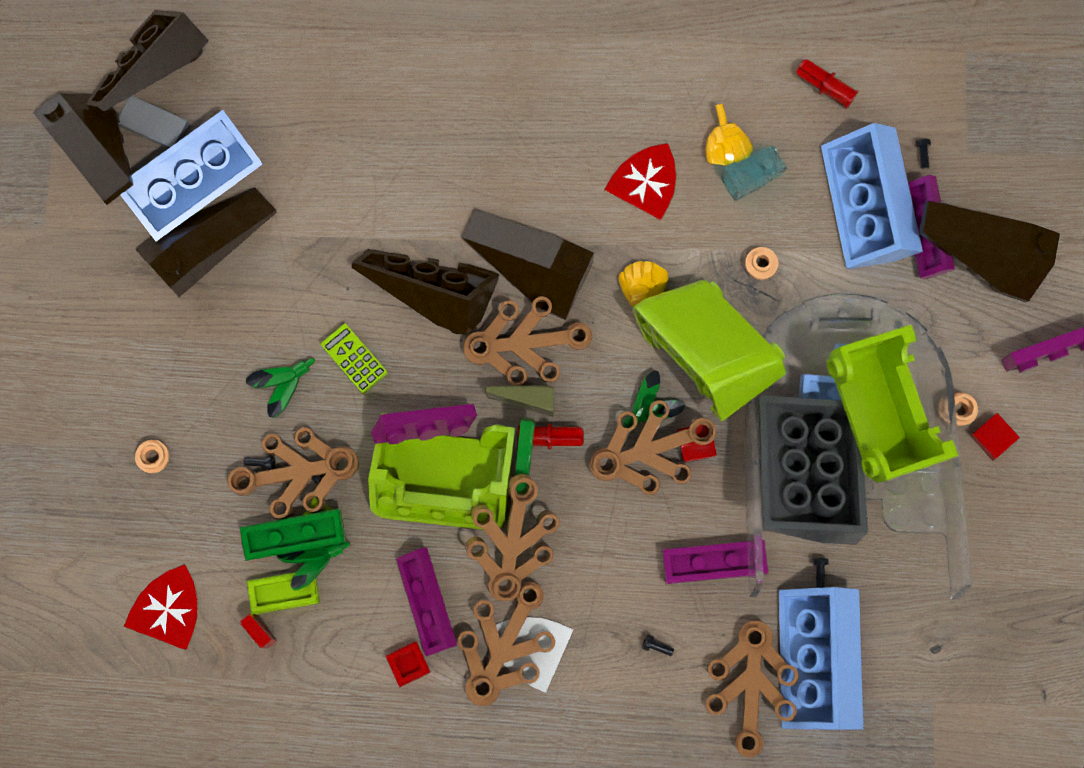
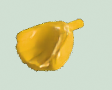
M723 103L715 105L720 126L714 127L707 138L706 160L712 165H739L750 157L753 145L738 125L734 122H727Z
M638 261L625 267L624 271L619 274L618 280L625 298L634 307L643 299L664 293L668 282V272L654 262Z

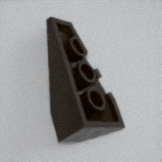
M154 10L130 38L133 47L128 52L121 53L115 60L118 64V69L107 74L102 79L85 105L92 110L106 111L185 65L197 60L203 53L202 48L209 40L184 12Z
M59 93L52 99L44 102L33 113L100 198L108 205L134 185L128 157L124 153L122 144L125 142L119 130V115L113 107L104 112L89 109L85 104L92 94Z
M252 188L193 214L157 241L151 236L136 251L175 294L180 297L276 214L277 210L256 188Z
M932 201L925 202L919 234L948 256L953 255L967 265L966 269L973 275L978 274L989 282V287L995 292L1022 302L1030 301L1055 265L1060 236L1058 232L1032 223Z
M477 209L474 210L461 237L488 264L497 269L513 287L515 286L532 304L538 297L548 298L552 303L550 314L565 321L591 269L594 259L593 252L567 240ZM544 301L538 302L535 306L545 312L548 310V304Z
M370 249L352 262V269L435 325L448 329L454 334L468 335L482 321L499 280L498 273L470 264L459 263L458 268L439 266V260L429 258L428 262H412L404 254Z

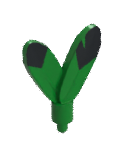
M310 358L306 362L301 360L292 368L279 367L259 370L246 378V384L254 388L277 386L268 403L267 413L269 417L275 418L286 409L297 388L299 378L310 371L309 367L315 363V359Z
M652 371L645 376L639 387L632 408V412L637 417V425L640 422H646L650 415L649 407L654 401L660 386V374L658 371ZM671 399L664 401L669 406V414L665 419L674 417L685 409V403L680 400ZM656 404L653 407V414L657 417L663 416L666 412V408L662 404ZM628 415L623 419L622 426L626 428L631 427L634 424L633 417Z
M347 541L345 543L276 556L278 560L284 563H305L295 573L291 581V588L296 591L307 587L328 565L330 559L343 554V550L350 546V542Z

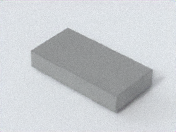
M135 96L128 98L119 115L120 122L118 123L119 127L167 149L183 138L190 125L188 120Z

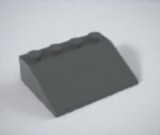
M759 396L762 529L819 543L857 545L868 533L865 474L861 465L862 457L842 401Z

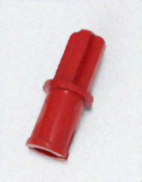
M808 59L803 60L796 71L797 76L819 89L820 95L825 93L842 104L846 109L859 92L834 77L836 73L832 72L830 74Z
M548 423L547 426H535L533 446L547 447L548 450H551L552 446H582L584 443V430L582 427H552V423ZM518 425L517 428V446L519 442L520 425Z

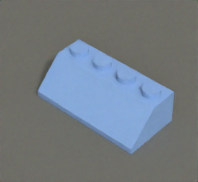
M222 110L132 174L134 185L122 193L121 197L155 241H157L261 166L262 162Z
M873 123L821 145L846 268L853 269L896 262L923 252L896 128Z
M827 587L779 590L780 656L788 665L795 667L799 672V680L795 685L785 686L781 684L782 696L786 700L793 702L797 708V715L793 720L782 721V729L863 730L859 589ZM785 669L782 672V679L785 682L793 681L795 677L793 670ZM783 704L781 706V715L785 718L790 717L793 713L792 707L789 704Z

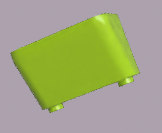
M703 279L643 299L632 307L643 338L652 348L654 346L658 349L662 347L695 382L698 392L712 400L713 406L710 407L711 411L721 422L786 375L785 366L782 361L785 359V354L775 342L769 344L723 298L724 295L714 281L708 283Z
M912 324L838 347L830 352L829 359L827 360L828 373L835 380L862 457L861 465L863 472L868 478L877 483L959 456L953 439L942 441L936 435L941 432L939 426L930 428L907 365L915 361L913 354L908 355V346L917 341Z
M500 424L492 425L483 430L481 440L443 435L435 436L425 441L411 439L404 440L398 444H389L388 442L375 444L368 478L371 512L385 519L483 530V528H479L474 524L471 519V511L477 505H486L493 513V520L502 528L505 524L508 484L511 476L516 428ZM479 513L477 520L482 521L486 519L488 513Z

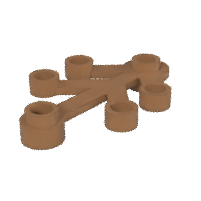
M538 297L533 301L532 310L511 337L496 339L508 321L515 320L519 315L518 305L514 301L508 300L500 305L499 314L485 332H474L467 337L464 343V353L467 359L474 364H491L507 377L508 382L512 386H522L527 380L526 371L519 366L513 367L498 354L499 352L512 351L539 372L545 382L553 383L560 376L559 367L555 363L546 362L531 349L568 344L572 349L582 350L590 344L592 332L586 324L574 323L567 331L529 335L542 317L548 316L552 310V303L548 298ZM544 301L548 304V310L545 313H540L536 310L535 306L538 302ZM512 305L515 308L516 312L512 317H507L503 314L505 306ZM582 330L585 333V339L581 342L575 341L572 336L573 332ZM477 342H484L487 349L484 353L478 354L474 351V345ZM546 367L555 368L556 376L554 378L548 379L544 376V369ZM518 370L523 373L524 378L521 382L515 383L511 380V373Z
M656 400L649 407L650 415L634 448L620 452L628 432L634 430L637 426L636 415L633 412L624 411L618 416V426L608 447L600 448L592 455L590 469L593 475L602 481H611L619 477L639 487L644 494L653 495L657 493L660 487L658 478L652 474L643 476L625 465L640 461L671 476L676 483L685 484L692 476L689 466L683 463H673L657 454L693 441L699 445L709 444L716 436V427L707 418H697L692 421L689 429L652 441L661 421L669 414L667 403L662 400ZM656 404H662L666 408L665 414L661 417L653 414V407ZM625 415H630L634 419V424L629 428L623 427L621 424V418ZM701 424L706 425L709 430L708 434L705 437L697 436V426ZM603 458H610L613 461V467L610 470L601 468L600 462ZM683 467L688 471V475L684 480H679L675 477V471L678 468ZM651 478L655 480L656 487L654 490L647 491L644 489L643 482L646 479Z
M304 427L295 433L294 440L296 444L304 450H313L324 459L309 462L287 447L278 435L269 434L262 441L263 450L269 455L280 457L291 466L253 473L245 467H238L229 474L228 486L237 495L248 496L255 491L256 487L292 481L281 497L274 500L270 505L272 516L282 520L290 518L293 512V503L312 477L325 474L314 492L308 493L303 499V506L308 512L312 514L319 513L325 508L324 499L338 480L350 479L357 472L359 460L355 452L347 447L332 449L320 441L311 429ZM304 434H310V441L302 444L301 437ZM272 440H277V448L269 450V443ZM346 459L348 461L347 467L339 470L337 468L338 462ZM244 478H249L250 483L248 487L241 489L240 482ZM319 498V505L311 509L309 507L310 500ZM285 504V513L277 515V507Z
M526 474L514 476L508 484V492L512 497V504L506 535L493 520V513L488 506L477 505L471 511V519L474 524L479 528H483L503 554L501 566L499 567L487 553L488 547L482 538L472 537L465 545L469 557L477 560L490 576L488 590L499 601H510L516 598L522 585L521 580L541 565L549 564L554 556L552 549L547 543L539 542L532 547L531 557L515 567L518 555L547 533L555 532L559 527V519L555 513L545 510L538 515L537 523L521 535L526 504L532 502L538 493L536 483ZM519 483H526L524 490L516 491V486ZM487 512L486 519L482 521L477 520L479 513ZM546 518H553V522L549 526H543ZM477 544L482 545L479 552H471L473 546ZM547 550V554L544 557H537L539 551ZM509 579L508 585L505 587L499 586L502 580Z
M527 582L520 586V592L517 596L518 605L501 639L493 618V605L487 600H481L475 604L474 615L481 622L491 658L484 670L477 651L479 644L477 635L471 631H465L459 635L458 646L465 652L472 675L466 683V694L472 703L478 706L490 705L496 701L500 690L520 683L532 684L538 680L540 675L539 668L533 663L523 664L519 671L497 676L504 663L539 651L547 653L555 646V638L549 632H541L534 639L513 645L530 610L537 609L543 602V590L538 584ZM528 589L534 590L537 594L533 602H527L523 598L524 592ZM486 604L490 607L491 612L487 617H480L477 610L480 605ZM466 635H471L475 639V643L471 648H465L462 645V639ZM542 636H548L552 641L551 646L547 649L541 648L538 644V640ZM530 666L536 670L534 679L526 680L523 677L522 673L526 667ZM478 683H488L490 689L486 695L482 696L477 693L476 687Z
M761 621L746 623L739 632V644L722 659L713 660L708 667L709 675L713 679L721 681L729 676L730 668L748 655L747 670L722 692L709 696L706 701V708L709 713L722 715L726 712L728 704L746 690L743 731L737 735L735 741L738 752L745 757H755L764 749V738L758 732L760 691L773 705L776 716L780 720L791 721L797 715L796 705L786 700L761 671L763 656L778 672L777 678L781 684L793 686L799 680L798 670L788 665L772 647L773 633L769 626ZM755 631L760 632L762 635L761 642L756 645L752 644L749 640L750 634ZM718 663L723 664L725 667V673L720 677L713 673V668ZM785 669L793 670L795 674L793 681L785 682L782 679V672ZM715 698H719L723 702V707L718 712L711 708V701ZM783 704H789L793 709L792 715L788 718L780 714V707ZM747 736H751L755 740L756 744L752 750H747L743 746V740Z

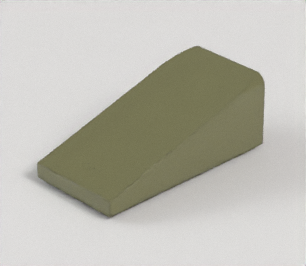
M552 386L486 387L487 398L547 416H554V387Z

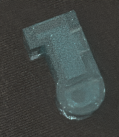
M769 146L738 163L733 162L725 166L720 178L736 202L782 175L787 170V166L775 146Z

